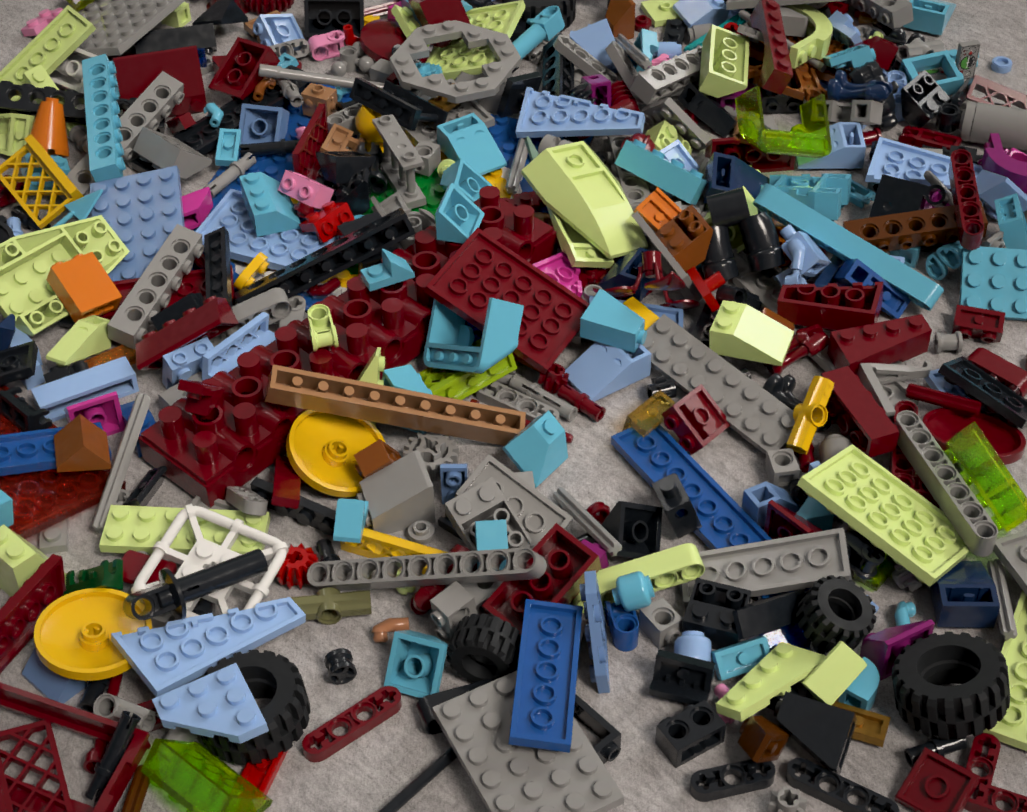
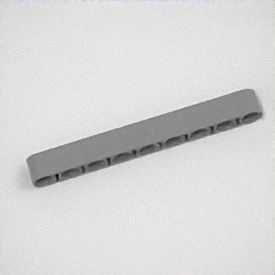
M524 547L321 561L313 563L309 567L307 580L317 588L333 587L339 591L449 585L455 581L459 584L530 580L540 578L545 573L547 564L543 556L530 548ZM533 558L532 566L526 569L527 561ZM506 560L504 569L499 570L501 562ZM480 561L478 570L473 572L474 565ZM453 564L452 571L447 574L448 567ZM427 565V571L422 575V570ZM402 567L400 575L396 577L398 569ZM376 569V574L371 579L372 572ZM351 571V576L347 579V574ZM326 573V577L322 581L323 575Z

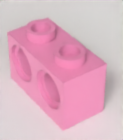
M285 170L277 191L311 207L323 209L322 206L330 202L334 189L300 173Z

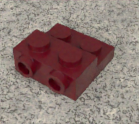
M702 384L661 414L666 428L675 432L680 439L679 444L685 451H689L691 455L702 449L730 426L725 414Z

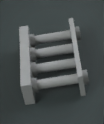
M393 114L372 119L373 125L383 139L384 159L379 164V169L393 191H399L409 208L413 209L426 205V197L415 182V168L424 166V161Z

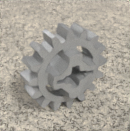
M418 432L416 439L410 437L409 443L404 444L403 457L412 451L419 450L428 474H431L432 478L436 477V473H440V464L458 463L459 447L456 446V440H450L448 435L441 436L437 433L431 434V432H426V435H422Z

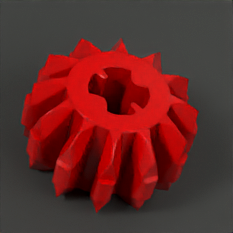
M290 543L285 561L275 578H277L280 585L287 584L289 589L297 585L301 589L304 583L311 585L307 580V571L313 563L319 562L311 547L305 548L302 543L298 547H293Z

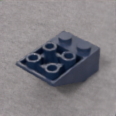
M713 152L706 166L705 180L708 182L704 188L703 203H707V196L742 186L755 199L761 191V185L769 184L770 179L735 156Z
M981 561L959 562L930 587L937 627L994 628L1000 603L995 583Z

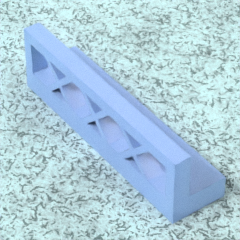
M262 312L202 356V380L210 379L220 371L230 372L238 366L237 358L241 354L249 352L257 345L266 347L275 340V333L268 330L269 314Z

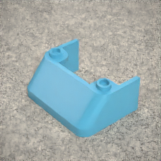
M489 298L481 346H472L475 339L473 329L465 325L463 318L434 299L423 355L424 364L427 367L482 374L517 348L524 305Z

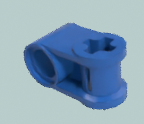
M604 601L605 620L607 626H609L615 648L623 652L634 650L638 645L639 621L636 610L627 612L622 607V604L616 605L615 603Z

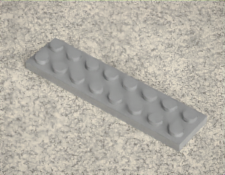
M665 314L646 330L647 337L643 346L652 354L651 366L663 376H666L667 379H672L675 385L687 394L702 384L725 414L726 420L730 424L729 427L765 455L768 450L787 448L786 443L795 424L793 410Z

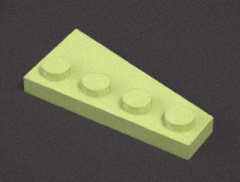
M780 642L716 703L717 713L740 722L746 720L770 705L771 698L783 697L786 691L791 692V686L799 681L803 682L826 656L789 643Z

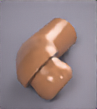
M409 617L388 618L372 628L373 641L375 643H384L388 641L387 635L389 632L409 630Z

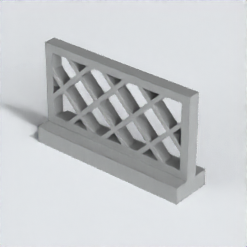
M635 212L632 217L646 234L647 250L660 251L663 271L667 275L673 271L684 281L685 288L679 291L685 299L699 302L703 297L688 273L686 274L641 215Z

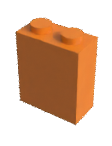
M93 252L84 255L78 254L69 261L55 263L51 266L46 279L75 323L88 316H100L117 309L122 299V295Z

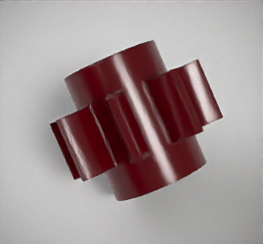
M554 363L545 375L541 372L539 373L537 383L542 384V389L555 394L558 393L562 385L568 382L569 373H565L562 365Z

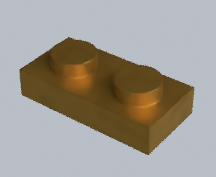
M834 702L832 706L856 714L857 724L853 739L883 747L891 717L841 702Z

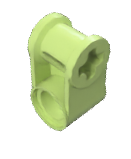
M323 304L312 305L308 309L307 315L313 351L315 352L318 351V348L328 346L339 347L336 327L333 325L330 309Z

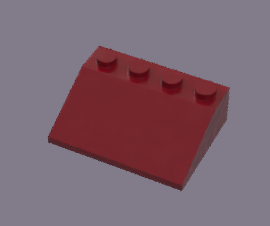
M196 45L113 58L121 98H138L163 71L184 84V99L179 105L176 104L172 108V112L168 117L178 116L186 112H190V114L203 112L207 102Z

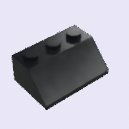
M304 0L305 37L325 34L334 30L343 31V26L350 24L353 26V34L360 38L361 30L364 27V0Z

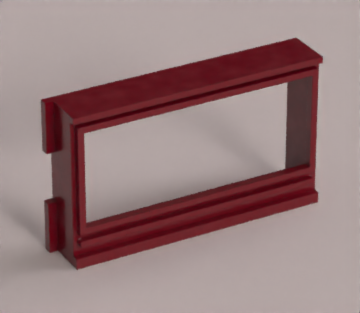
M0 682V707L38 720L50 718L52 725L109 744L118 724L117 721ZM138 728L135 729L126 752L96 806L93 807L70 799L74 812H113L146 750H149L151 747L148 741L149 732ZM17 788L10 799L22 805L30 793ZM41 789V791H43V792H45V793H47V794H49V795H51V796H54V794H55V793L50 792V791H48V790ZM36 796L28 808L36 812H42L49 802ZM54 805L50 812L67 811L59 806Z

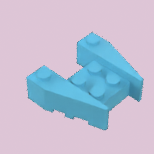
M825 173L821 177H810V174H801V176H787V174L770 175L769 184L834 222V220H838L840 217L841 208L844 205H848L851 200L852 174Z

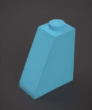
M599 289L580 318V337L635 353L639 345L644 344L647 337V331L644 330L645 319L606 291Z

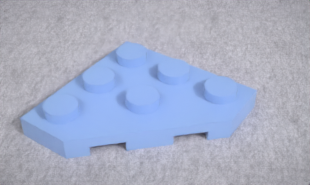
M237 663L152 699L162 725L165 728L174 730L176 727L186 728L192 734L211 738L214 735L228 737L230 742L239 744L269 731L267 723Z

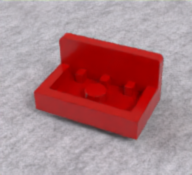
M330 201L322 206L323 209L321 211L308 214L305 217L306 220L299 224L302 232H315L321 243L330 240L337 235L338 225L355 220L347 202L335 203Z

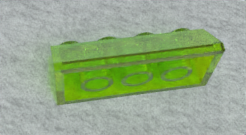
M974 421L946 442L948 449L944 452L952 464L958 463L962 469V472L959 474L968 487L970 485L974 487L978 493L975 495L983 508L987 507L992 514L991 519L997 526L998 532L1002 530L1006 535L1027 522V497Z
M155 738L141 769V772L150 779L149 782L153 786L167 792V797L171 801L184 806L187 809L186 812H264L273 802L272 799L197 742Z

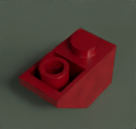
M878 36L849 47L860 44L869 45L876 54V60L874 61L879 64L880 68L886 70L889 69L899 49L895 43Z

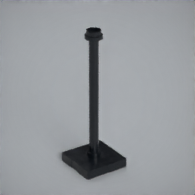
M537 71L507 78L497 114L502 118L520 113L526 87H531L534 91L538 92L543 75ZM575 136L563 137L565 140L573 143L579 142Z

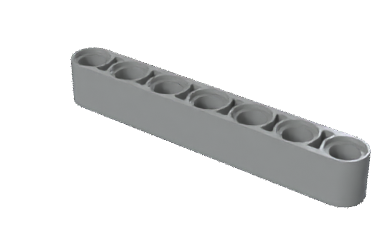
M908 410L899 412L895 421L900 432L897 441L898 447L969 551L979 557L991 555L998 535L997 526L920 417Z

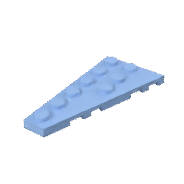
M879 137L865 182L880 183L882 174L931 186L924 178L925 171L929 170L948 189H951L948 174L950 157ZM973 163L975 177H977L982 170V166Z

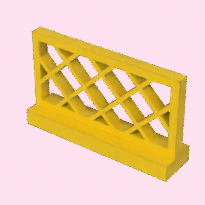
M30 134L24 139L27 144L0 165V180L36 225L43 229L67 209L64 205L84 196L41 144ZM30 152L29 163H21L22 157ZM8 168H14L12 177H4L2 173ZM20 168H28L26 176H18ZM34 168H42L41 176H32ZM54 181L52 190H44L45 182ZM17 182H25L23 190H15ZM31 182H39L38 190H29ZM42 195H51L49 204H41ZM57 195H65L67 197L61 204H55ZM28 196H36L35 204H26ZM39 210H48L47 215L39 220Z

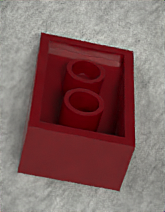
M237 37L208 88L243 100L254 91L255 86L264 78L258 76L259 64L277 66L280 60L271 47Z

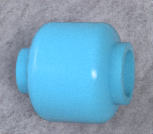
M641 571L619 576L616 579V588L612 589L615 604H622V607L627 612L648 607L651 604V598L655 597L649 575L644 576Z

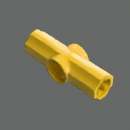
M814 376L803 403H799L794 408L793 419L795 424L786 443V447L792 448L794 452L807 455L817 427L823 426L827 421L828 412L826 405L834 388V382L830 379Z

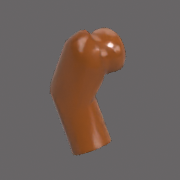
M264 77L255 86L254 100L261 101L266 87L271 90L274 89L276 80Z

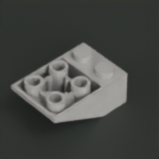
M493 477L445 503L447 517L471 551H476L475 521L506 519L508 549L532 548L534 546Z

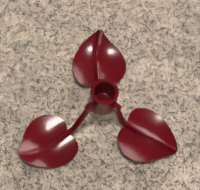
M646 251L642 253V266L638 267V275L633 286L602 289L614 298L633 296L636 294L635 291L638 289L642 274L644 273L646 278H656V280L645 283L644 288L663 291L666 303L660 304V306L680 308L683 311L700 306V303L695 300L683 299L673 301L669 298L667 291L684 289L685 283L673 271L663 277L660 251ZM593 288V291L595 293L599 291L598 289Z

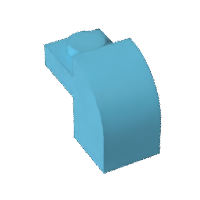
M863 657L862 659L867 663V667L839 697V702L870 711L875 703L880 676L876 666L868 658Z

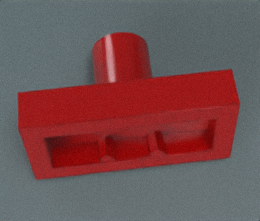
M695 266L687 270L686 272L711 311L714 312L719 309L720 305L711 292L726 283L721 273L717 271L703 280Z

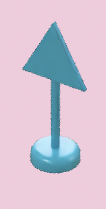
M103 189L64 205L70 212L52 227L65 224L73 216L78 220L86 219L101 196Z

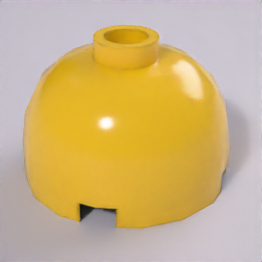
M362 105L355 117V125L361 134L360 137L364 138L367 143L372 141L382 143L383 139L372 123V119L379 118L382 115Z

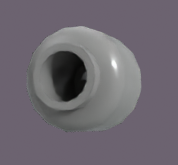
M832 434L825 437L824 441L819 445L821 464L852 445L851 441L840 434Z

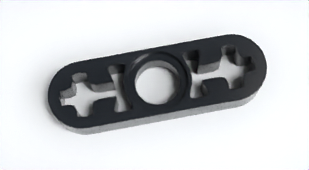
M749 759L700 770L691 777L690 794L697 801L708 802L766 789L774 782L776 768L772 761L756 763ZM756 770H761V772L766 774V776H762L760 773H756ZM733 774L738 776L741 782L731 785L724 778L727 775ZM699 783H704L705 786H709V789H704L703 786H699Z

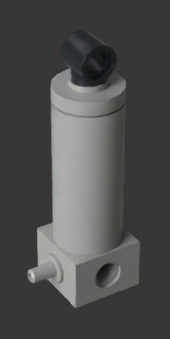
M973 101L967 102L966 110H960L957 105L952 103H945L939 106L936 120V128L939 131L951 133L959 129L962 141L980 144L988 142L990 133H999L1003 147L1027 151V110Z

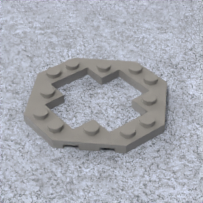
M448 20L443 23L417 27L390 57V66L402 88L407 90L419 89L421 94L437 98L438 95L446 97L448 102L455 104L495 96L499 92V87L502 83L505 84L507 78L512 76L514 68H518L521 64V56L507 34L457 20ZM462 38L468 49L488 45L498 61L482 65V73L485 78L481 77L449 85L442 73L422 77L413 60L430 57L427 47L429 44Z

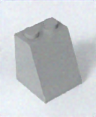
M419 450L412 451L359 482L360 493L356 494L357 500L369 501L365 522L366 528L371 527V530L390 534L406 530L413 522L419 520L435 523L434 488Z

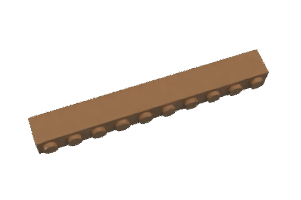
M278 365L272 366L265 396V402L502 446H505L525 428L526 412Z

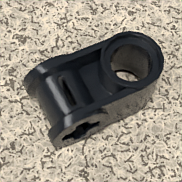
M849 527L845 530L850 569L862 579H873L877 574V566L885 560V552L873 546L867 538Z

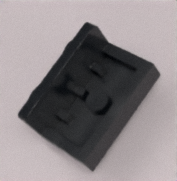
M659 649L656 655L649 694L656 695L662 699L683 702L688 705L697 704L703 700L708 701L716 663Z

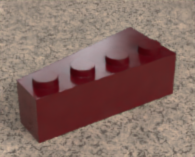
M920 314L831 331L827 354L836 369L849 366L853 373L857 374L860 363L892 364L898 360L904 362L927 352L932 329L923 315Z

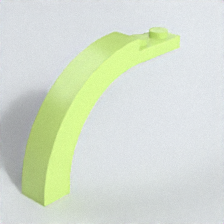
M808 4L784 5L808 17L807 38L790 48L789 56L792 68L795 69L811 58L821 60L828 53L833 31L830 20L819 10Z

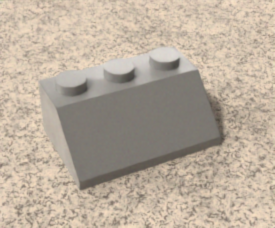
M146 127L142 128L133 148V151L140 154L139 158L141 160L152 163L151 166L156 169L177 165L180 177L184 179L189 178L212 163L211 159L177 138Z

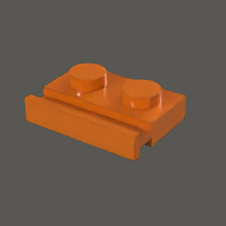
M658 187L634 210V212H638L654 232H657L663 225L667 224L682 211Z

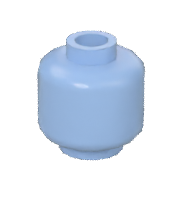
M684 631L682 636L675 640L674 653L712 662V643L709 638L704 636L703 632Z

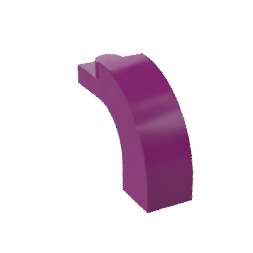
M990 133L988 142L984 144V154L981 162L982 169L1008 177L1027 194V162L1010 157L1003 149L999 133Z

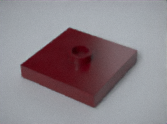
M925 747L894 798L896 802L914 812H962L981 779L979 775Z

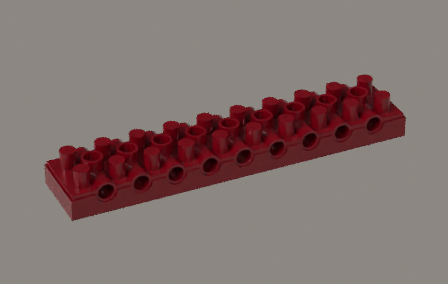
M485 186L480 189L479 199L473 202L485 213L479 229L531 264H535L557 253V231L553 230L552 226L534 217L533 207L524 204L519 206L510 204L500 198V191L495 186ZM429 226L425 230L417 232L413 245L405 250L398 248L392 252L407 261L415 273L414 278L369 291L361 278V274H359L357 277L347 281V290L338 297L330 295L323 301L313 304H323L330 309L333 325L336 327L339 347L328 346L318 348V351L314 352L311 344L308 317L302 322L300 320H293L287 326L278 328L275 331V340L266 347L263 345L255 346L249 352H245L237 358L238 366L230 372L220 371L212 378L202 381L225 387L223 395L208 416L186 412L184 408L187 398H181L172 406L162 408L158 414L159 421L143 431L141 436L138 437L143 459L154 468L166 466V477L194 498L196 495L199 496L201 501L209 508L214 506V501L218 498L224 500L227 486L242 487L273 464L276 460V455L283 456L287 453L286 440L288 433L297 417L307 410L265 402L267 382L272 366L278 365L357 380L377 347H381V356H385V369L406 365L425 349L434 298L424 292L425 287L463 244L437 240L435 226ZM380 371V380H382L383 372Z

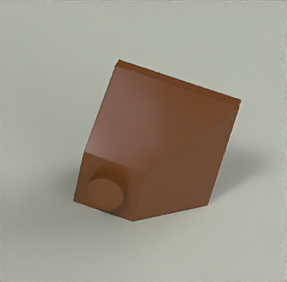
M610 0L605 18L614 37H618V34H623L627 39L634 38L636 4L633 0Z

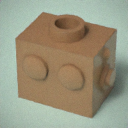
M310 83L301 93L302 100L304 101L302 104L303 115L312 117L319 103L326 105L327 117L337 112V89Z

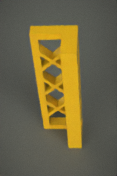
M368 528L363 530L361 543L340 541L341 550L367 558L448 553ZM427 565L423 568L422 574L426 573Z

